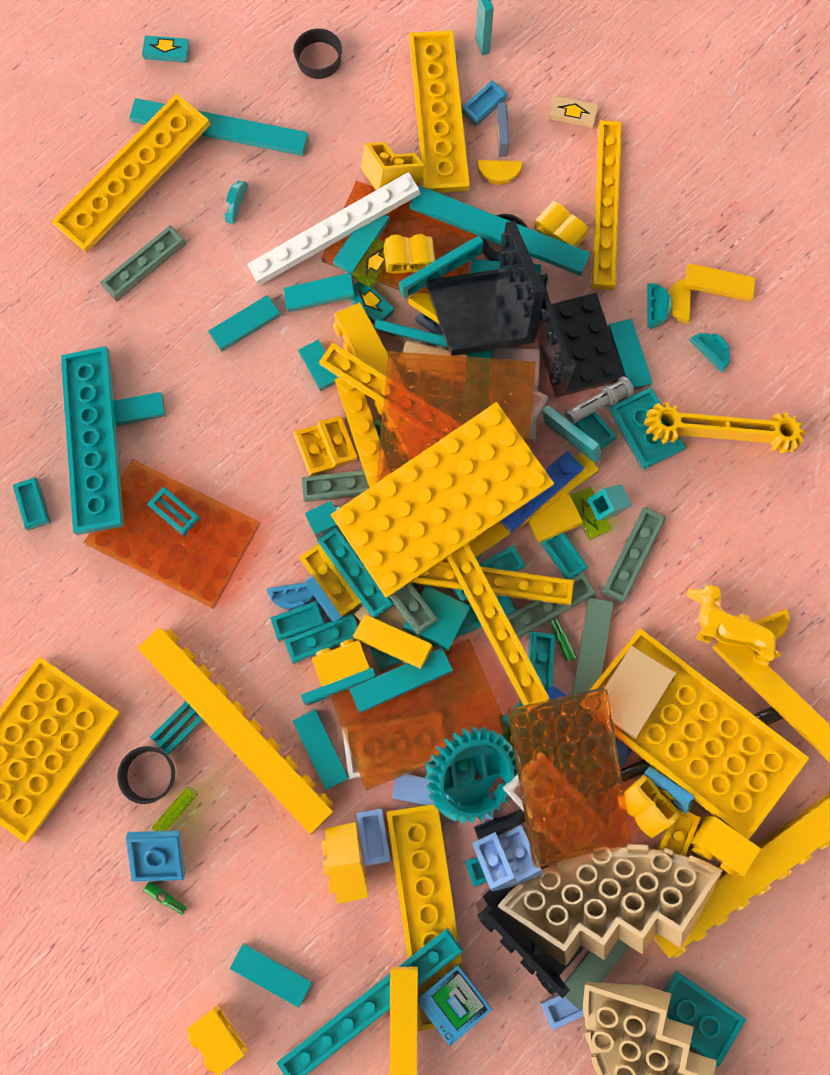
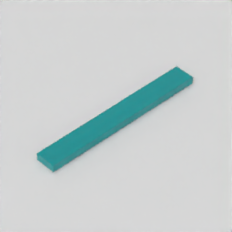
M135 98L129 116L130 121L146 125L165 104ZM199 111L211 124L201 136L300 156L304 154L308 132Z
M418 186L420 195L412 199L410 209L502 245L501 234L505 231L506 222L511 221ZM517 224L531 257L581 276L590 252Z
M446 928L398 967H418L419 987L461 954L464 949L449 928ZM390 973L278 1060L277 1065L284 1075H307L390 1010Z

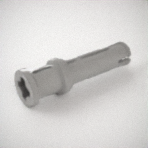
M620 377L618 382L613 385L602 387L599 394L565 411V417L575 424L607 405H616L617 401L625 396H632L634 394L633 386L628 378Z

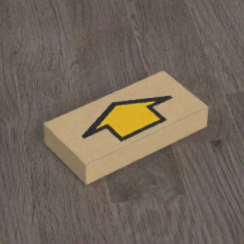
M554 95L549 119L593 128L598 104Z

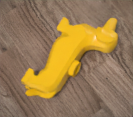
M705 585L702 589L688 588L686 590V594L690 599L701 604L698 621L702 629L697 635V640L709 644L712 637H715L718 641L725 644L750 647L753 651L759 653L754 656L753 661L765 666L774 657H781L782 654L775 649L776 637L769 629L751 622L752 619L747 615L738 614L733 616L722 610L721 592L718 587Z

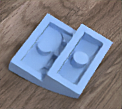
M522 825L499 836L494 832L472 843L491 891L512 887L544 874Z

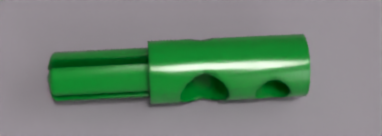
M558 618L552 619L550 624L555 632L557 642L561 645L566 661L569 662L576 659L577 656L568 642V637L564 633Z
M151 881L143 889V892L164 906L170 907L180 915H183L187 910L186 906L175 900L172 895ZM160 892L165 893L164 901L159 899Z

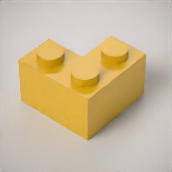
M386 142L364 144L361 169L376 190L408 172L417 187L421 185L425 165L416 153L394 154Z
M705 816L702 818L690 842V845L693 846L691 849L693 853L704 860L716 859L721 863L719 868L732 877L735 874L745 876L761 850L757 845L715 816Z
M356 822L325 828L326 839L321 840L323 855L327 856V859L323 860L325 876H330L328 878L330 894L335 893L338 904L369 898Z

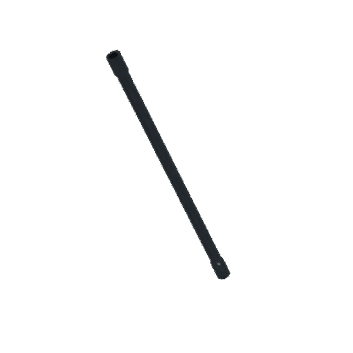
M773 707L759 711L754 715L766 725L784 719ZM641 760L579 785L574 789L582 798H585L645 773L649 766H653L647 761ZM520 809L503 817L474 826V830L478 840L494 832L500 834L506 829L531 819Z

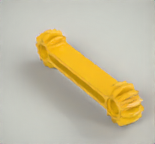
M665 402L663 406L659 403L656 404L653 409L647 412V418L644 421V425L649 427L646 430V434L653 433V441L660 438L662 444H666L668 440L675 442L678 436L770 443L772 445L771 451H775L778 448L780 454H784L787 451L789 453L795 451L803 443L802 437L806 433V431L800 429L803 426V422L797 423L795 421L796 415L789 418L787 412L781 415L777 413L771 417V420L678 413L676 411L678 405H674L671 408L669 402ZM661 420L667 421L669 426H665ZM780 430L784 431L787 437L784 436Z

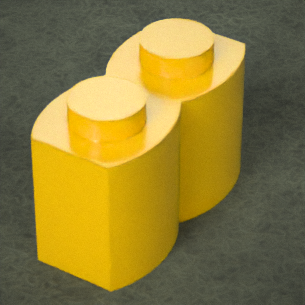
M555 201L535 220L534 227L536 232L577 247L587 237L589 227L582 220L571 215L567 209Z
M417 234L411 238L392 235L385 240L384 255L386 272L415 273L435 261L432 237L423 234Z
M645 775L625 788L617 797L621 807L630 816L635 818L640 829L651 838H654L670 827L680 816L672 802L661 795L656 784Z

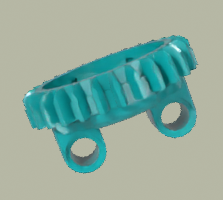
M473 726L471 734L463 728L462 736L454 732V740L450 741L445 738L446 747L437 746L436 748L440 752L439 756L431 755L432 759L425 764L427 771L425 778L429 783L426 785V788L431 792L428 796L434 801V806L444 816H449L453 821L458 819L463 824L467 819L474 824L476 817L484 821L485 814L493 817L492 811L494 809L501 811L500 804L502 802L509 803L506 798L508 794L504 791L503 787L517 776L519 771L515 768L520 765L515 759L517 757L516 752L512 750L511 744L501 734L498 735L494 730L489 732L485 727H482L479 731ZM474 756L476 771L482 779L458 786L454 762ZM501 777L504 779V783H499L493 793L495 797L491 799L488 796V791L495 780ZM446 795H449L451 798L457 800L458 804H455L451 800L447 799Z

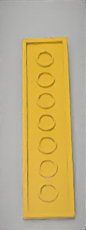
M453 30L409 33L420 160L425 165L422 175L423 187L437 193L469 191L470 184Z
M176 93L51 222L87 254L211 125L210 121Z
M432 804L387 811L407 958L411 957L446 928H449L459 942L439 809ZM461 954L418 987V997L455 965L458 964L463 970ZM417 1003L418 1031L437 1029Z

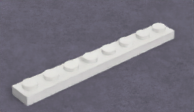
M408 172L247 265L260 286L345 238L353 231L420 195V191Z

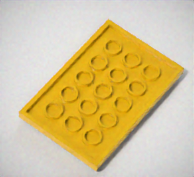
M40 656L0 708V825L24 843L31 841L121 715V712Z

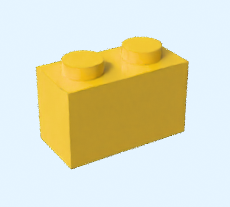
M349 639L340 643V648L331 651L330 648H326L316 652L317 656L312 658L321 686L370 669L359 640L354 642V639Z
M218 1004L186 1029L189 1033L187 1037L193 1048L200 1050L204 1056L202 1060L205 1067L210 1073L214 1072L215 1075L223 1073L248 1051Z

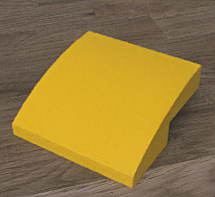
M341 415L321 420L317 425L296 430L293 434L309 476L319 475L357 460V455Z
M569 493L528 521V526L539 544L583 524Z

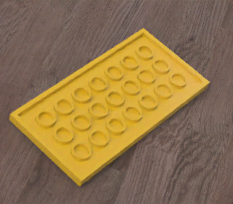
M496 402L330 515L384 596L388 598L552 487L554 482Z
M641 628L579 702L581 707L614 736L624 742L664 776L691 793L696 802L748 840L809 760V757ZM631 646L676 673L636 738H633L591 711V708Z

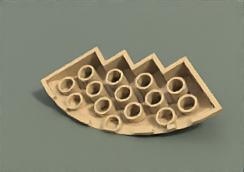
M627 844V847L592 848V851L577 855L572 853L554 860V864L542 869L543 875L522 884L520 883L513 888L500 902L497 909L540 949L565 966H567L581 945L605 960L618 939L643 954L656 933L681 948L696 925L723 870L693 856L688 858L675 854L673 850L666 848L663 851L649 849L647 845Z
M586 981L583 999V1017H585L586 1026L585 1036L586 1042L590 1046L591 1060L597 1075H714L716 1060L689 1052L694 1027L667 1018L671 993L645 985Z

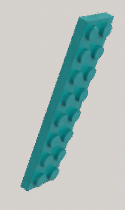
M103 346L61 355L73 533L82 535L123 527L124 517L110 350Z

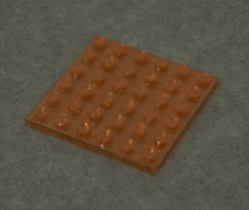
M388 351L376 483L496 402L529 447L536 362Z

